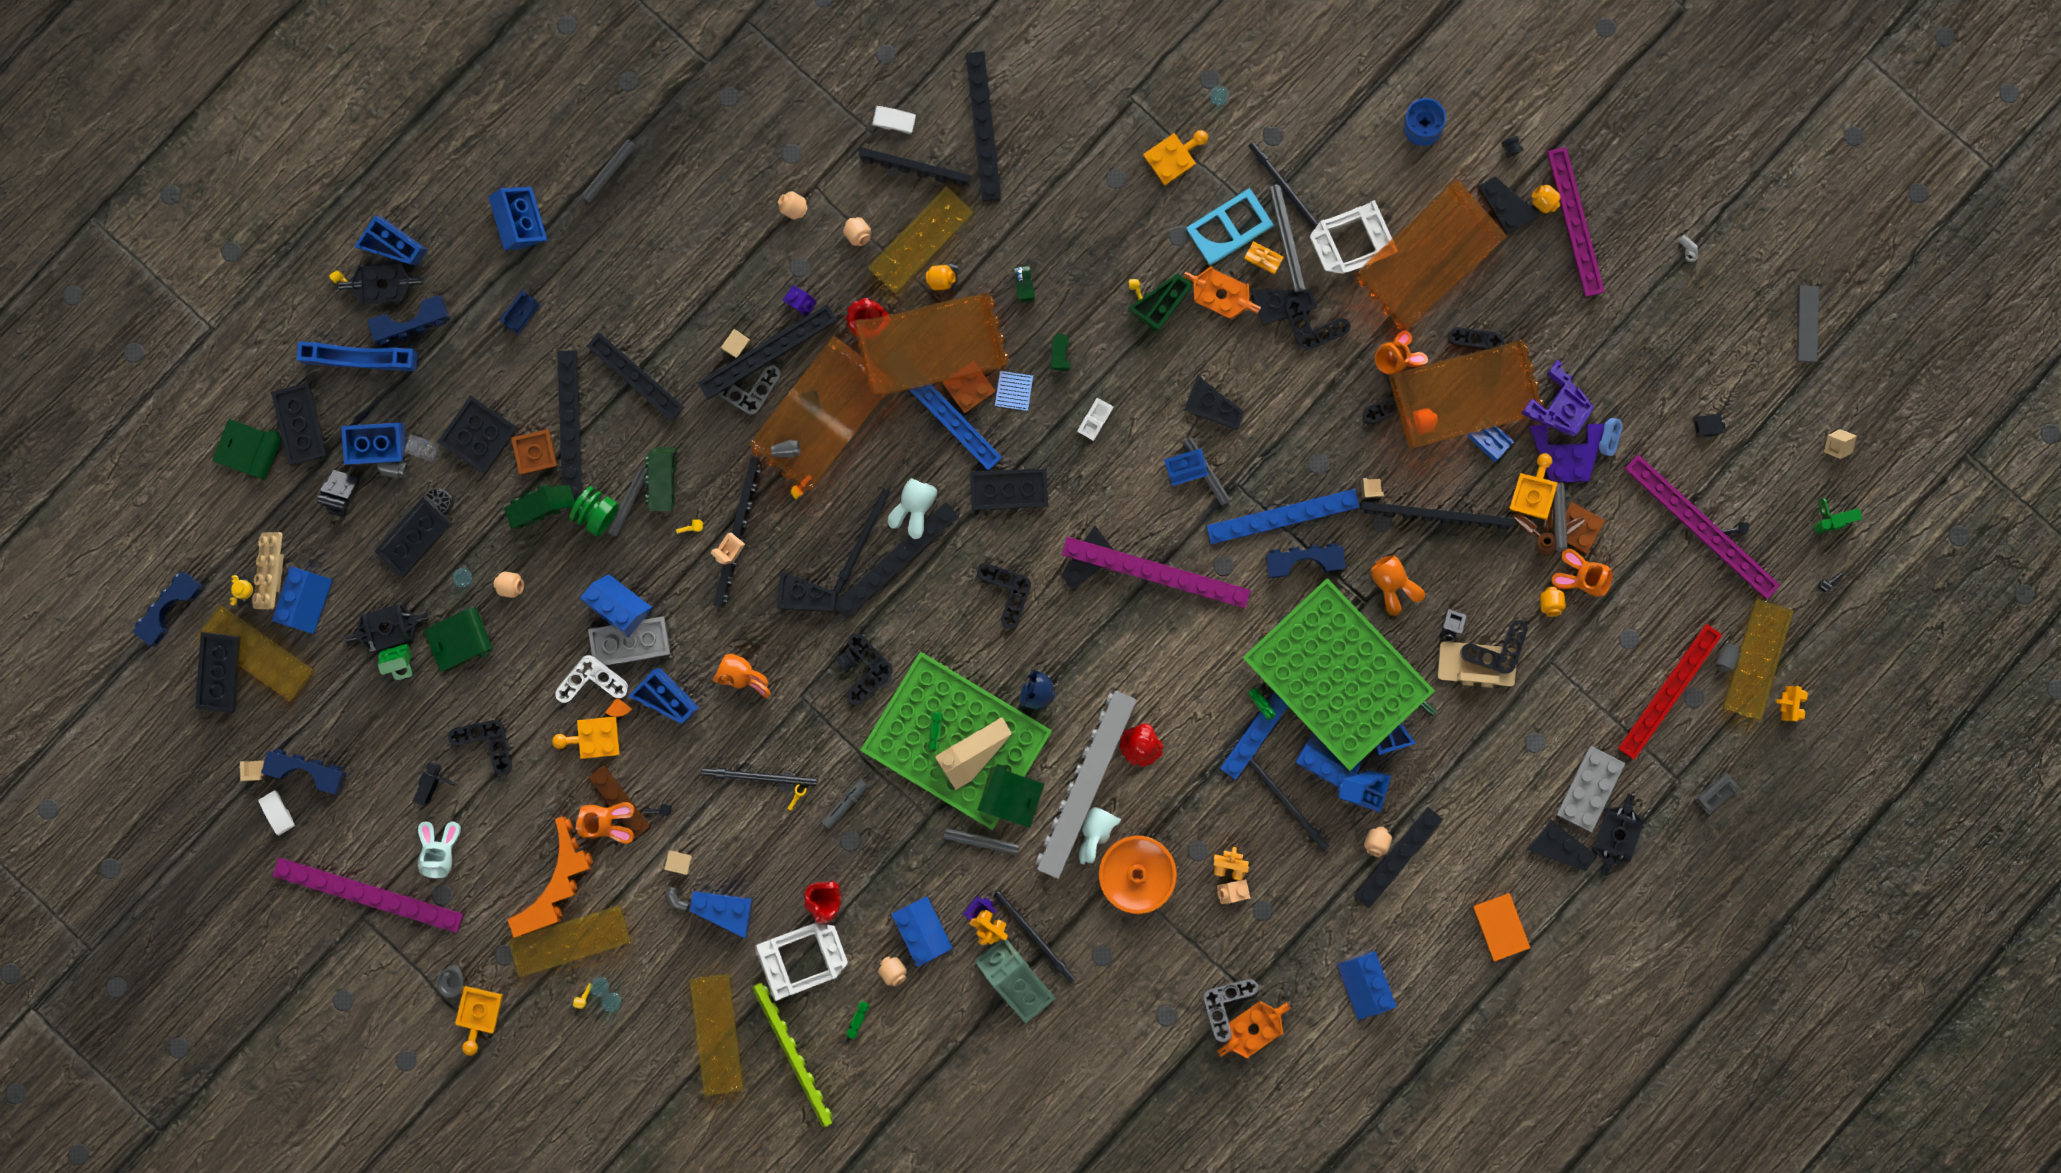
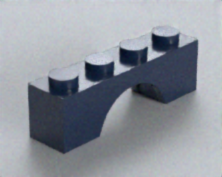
M438 295L421 301L420 311L411 321L398 323L386 314L369 319L367 322L374 342L385 346L391 344L394 339H406L410 337L411 333L426 332L429 327L434 325L435 327L443 326L446 324V321L451 319L444 299Z
M1333 543L1327 544V548H1319V545L1308 546V550H1300V547L1289 548V552H1281V549L1270 550L1269 554L1265 555L1267 578L1287 577L1292 565L1304 559L1315 561L1322 567L1325 573L1344 571L1346 566L1343 546Z
M186 572L176 574L169 588H165L160 593L159 600L147 609L148 613L145 617L136 622V628L132 632L149 646L157 647L168 634L165 625V615L169 607L179 601L194 602L205 589L190 574Z
M276 748L275 751L267 752L261 771L262 774L285 779L292 771L304 769L313 776L316 789L340 795L347 773L341 771L342 767L330 764V767L323 766L322 761L312 759L311 762L305 761V757L298 754H293V757L286 755L287 751Z

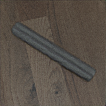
M625 141L582 194L584 200L591 202L634 150L635 144L632 141Z
M1188 438L1183 442L1188 452L1199 449L1192 438ZM1205 459L1209 475L1204 476L1220 504L1225 505L1230 501V498Z
M644 466L639 468L607 530L609 534L613 536L618 535L645 483L648 468Z
M1560 482L1554 497L1556 550L1566 551L1564 483Z
M945 829L944 838L1015 855L1019 851L1018 844L952 829Z

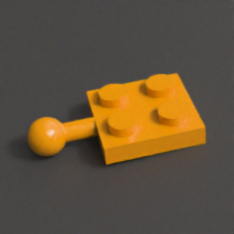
M1199 130L1195 132L1192 140L1183 145L1176 134L1173 133L1144 153L1143 156L1164 186H1166L1196 165L1188 151L1196 145L1206 144L1208 135L1205 131Z
M1543 453L1537 458L1539 468L1536 477L1520 473L1510 505V511L1548 520L1558 483L1543 479L1546 468L1552 464V457L1547 453Z
M616 716L577 720L578 736L566 737L563 734H557L552 739V744L556 749H563L569 744H579L580 759L620 755Z
M464 986L455 1025L471 1028L468 1041L462 1046V1051L465 1055L472 1056L477 1052L476 1038L478 1030L489 1033L495 1032L503 994Z

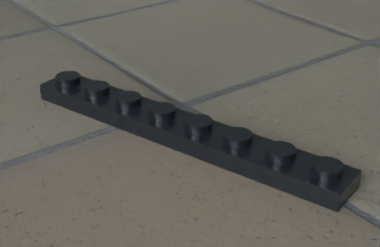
M985 52L966 53L982 202L1001 200Z
M826 304L699 381L698 385L709 400L838 322V319L829 305Z
M557 351L562 485H570L576 502L583 493L578 351Z
M755 457L750 459L732 529V534L742 542L744 538H741L743 530L746 531L748 519H746L747 512H751L753 501H750L752 493H756L758 483L755 482L756 477L762 471V464H760L759 458ZM738 556L733 563L723 564L713 603L715 607L723 608L724 604L727 605L729 594L727 590L728 586L733 584L734 575H732L733 567H737Z
M1360 502V510H1364V514L1376 515V512H1382L1383 516L1395 517V514H1400L1404 519H1414V516L1422 517V521H1433V518L1441 519V523L1452 524L1453 520L1460 521L1459 525L1471 526V523H1479L1478 527L1490 528V525H1498V529L1509 530V527L1515 526L1516 518Z
M945 502L924 521L922 537L914 539L909 535L836 602V609L847 620L951 525L959 515Z

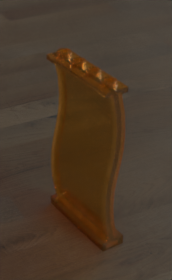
M1455 180L1417 217L1356 271L1354 275L1357 277L1356 281L1370 291L1368 293L1369 296L1382 305L1381 309L1383 312L1393 317L1394 324L1399 329L1408 330L1422 314L1482 261L1507 235L1459 180Z
M989 292L949 300L889 316L856 320L854 327L872 398L975 373L1005 369L1009 362L1007 352L1003 350L1004 338L998 330L999 319L997 315H994L993 308H995L993 297L989 296Z
M833 335L749 443L750 451L758 457L762 455L766 458L765 462L772 468L778 467L782 471L780 474L786 479L790 480L792 478L797 482L796 486L804 492L806 490L810 492L890 389L894 381ZM791 439L794 441L798 440L800 455L796 456V458L772 457L771 446Z
M1524 340L1394 373L1389 376L1409 450L1529 418L1522 415L1521 412L1531 399H1534L1544 407V402L1538 393L1539 384L1533 376L1534 367L1532 362H1529L1527 355L1529 354V349Z

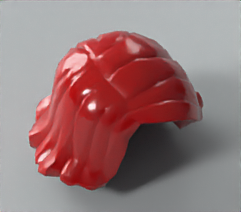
M868 298L861 299L858 302L855 301L847 309L848 315L845 317L847 320L846 324L852 333L855 334V337L864 341L874 340L890 322V316L884 308L873 300L869 301Z
M1147 723L1125 730L1120 737L1121 753L1126 757V761L1131 762L1134 766L1138 764L1140 767H1145L1148 764H1153L1163 754L1161 751L1163 749L1162 742L1158 740L1152 726Z
M835 881L819 882L808 885L805 889L804 907L813 914L817 923L826 924L836 917L841 905L839 884L835 883Z

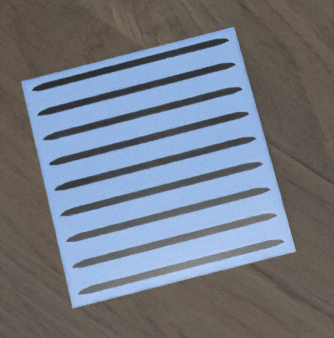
M1000 371L995 406L1028 411L1033 376Z

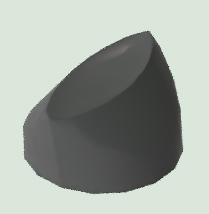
M456 964L442 970L437 977V988L445 997L460 999L462 996L464 980L462 972Z

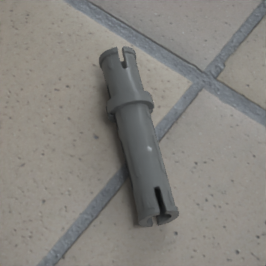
M860 778L849 791L845 792L846 795L821 822L831 830L853 803L859 801L858 798L869 785Z

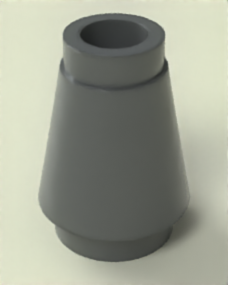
M791 439L771 446L772 457L796 458V456L800 455L798 440L794 441Z

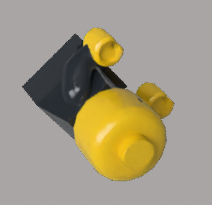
M232 576L233 580L231 582L233 585L231 592L234 597L230 598L232 601L230 604L236 606L252 602V596L255 593L254 582H250L244 576Z

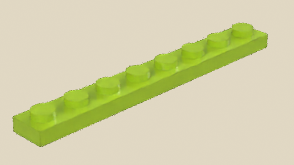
M760 983L752 987L821 1126L826 1127L832 1123L831 1118H833L828 1108L824 1107L822 1103L824 1099L819 1090L816 1091L814 1088V1078L810 1072H806L804 1068L806 1063L801 1055L798 1056L795 1050L797 1045L792 1037L789 1038L786 1032L788 1031L786 1023L778 1017V1007L775 1003H771L768 997L770 992L767 986H763Z

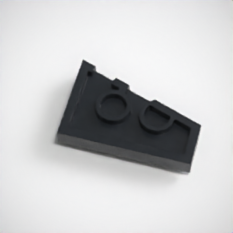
M1496 176L1478 185V189L1506 235L1540 216L1539 213Z
M1251 289L1255 305L1261 307L1258 314L1262 326L1288 318L1284 309V303L1289 297L1300 299L1305 312L1317 309L1311 289H1305L1299 293L1294 292V289ZM1291 301V306H1289V308H1292L1294 310L1295 315L1302 314L1301 312L1298 313L1296 311L1295 306L1298 305V303Z
M1197 375L1184 411L1238 430L1244 411L1219 393L1212 385L1204 381L1201 376Z
M1096 526L1093 527L1084 540L1085 542L1114 550ZM1072 559L1061 576L1069 587L1074 590L1103 567Z
M781 571L778 609L835 612L836 592Z
M1549 820L1527 849L1586 871L1597 857L1595 853L1553 820Z

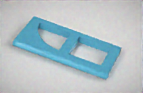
M1249 188L1186 227V230L1208 265L1211 266L1274 227V224ZM1246 198L1262 223L1240 236L1225 211ZM1218 216L1233 241L1215 243L1204 238L1196 229Z

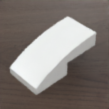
M876 106L872 125L911 134L916 115Z
M1096 398L1077 432L1094 441L1114 407Z
M274 790L258 800L270 825L278 836L295 826L289 811L284 807L277 791Z

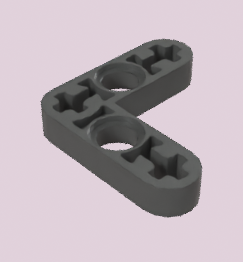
M774 365L767 366L749 394L732 385L726 397L724 396L726 394L725 391L717 396L748 415H756L760 412L778 384L781 372ZM773 370H776L775 374L777 377H772L769 381L772 384L771 386L762 381L763 379L768 380L769 371L773 372ZM764 385L767 387V393L762 396L758 395L757 388ZM735 391L741 393V399L737 402L731 400V394ZM745 396L748 397L746 399L748 403L756 402L755 406L757 408L755 410L748 411L749 407L743 403Z

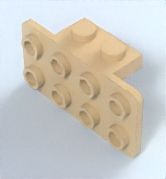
M263 532L259 537V555L256 559L257 574L254 577L255 593L252 596L254 609H274L276 592H280L284 554H280L281 532Z
M1441 642L1438 679L1462 682V685L1474 686V683H1480L1481 687L1493 688V685L1513 686L1515 684L1516 666L1511 673L1502 674L1464 660L1460 655V649L1467 643ZM1478 645L1498 653L1502 649V647ZM1470 647L1469 649H1465L1464 652L1467 653V657H1469L1470 655L1477 656L1475 660L1478 661V657L1482 651L1479 650V653L1472 652V648ZM1507 647L1509 652L1513 653L1516 651L1515 648ZM1485 653L1483 655L1484 663H1492L1493 657L1491 654ZM1508 656L1505 662H1501V665L1504 666L1503 670L1511 667L1508 661L1509 658L1514 659V656Z

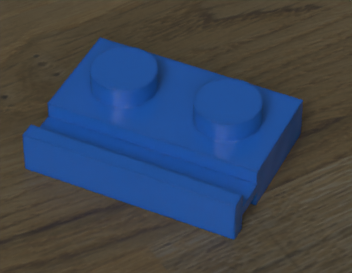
M1487 416L1467 435L1494 462L1514 442Z
M1202 449L1164 459L1172 486L1209 475Z

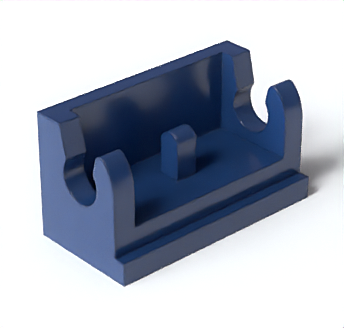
M522 290L499 321L519 335L541 304Z

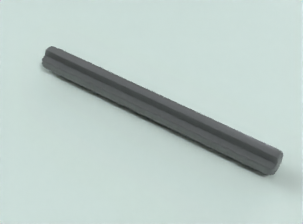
M1273 185L1270 187V193L1294 292L1299 293L1305 290L1281 187L1280 185Z

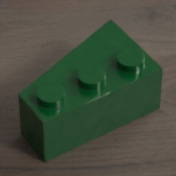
M1177 273L1159 285L1158 288L1143 296L1142 299L1130 305L1127 312L1158 334L1190 292L1193 284Z
M654 447L646 455L645 466L648 467V474L645 477V485L649 486V493H646L645 503L649 505V510L672 511L674 508V471H676L674 453H677V447Z
M548 484L542 485L537 488L538 491L528 492L524 494V498L510 501V505L504 507L510 528H524L544 520V517L552 513L554 515L561 513L560 509L573 508L575 499L570 485L549 487Z

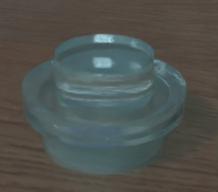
M1216 86L1210 92L1211 101L1217 105L1226 103L1229 98V92L1223 86Z
M459 568L453 574V581L457 586L466 587L472 582V573L466 568Z
M597 977L590 983V991L597 997H602L609 991V982L603 977Z
M608 993L602 999V1006L608 1012H615L621 1007L622 1000L616 993Z

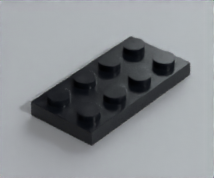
M307 382L271 392L289 466L327 457L310 383Z
M1046 468L970 472L972 511L1048 507Z
M423 496L374 552L403 578L453 522L429 498Z
M201 632L195 708L228 713L235 712L241 636Z

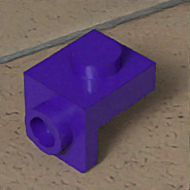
M794 285L782 300L805 317L809 315L817 303L808 293Z
M976 896L962 915L971 921V919L977 918L981 911L988 910L993 914L997 911L992 907L994 903L986 897L981 899Z

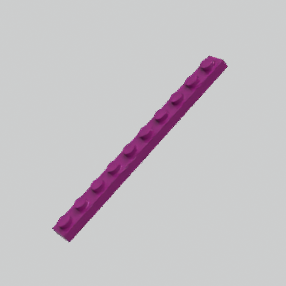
M1639 454L1624 468L1627 473L1765 600L1780 586L1778 582Z
M1066 537L1061 556L1244 609L1246 608L1251 591L1243 587L1071 537Z
M278 858L273 877L456 933L459 931L464 916L463 913L284 858Z

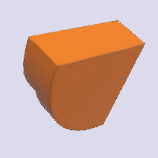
M616 698L605 713L610 716L620 717L630 713L633 709L619 698Z

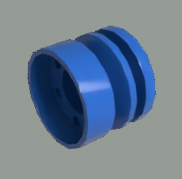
M1429 98L1418 99L1413 102L1407 110L1404 123V132L1408 140L1419 146L1432 145L1438 141L1442 135L1446 120L1444 108L1439 102Z

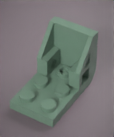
M1008 939L998 940L975 959V962L989 982L1025 1023L1056 999Z

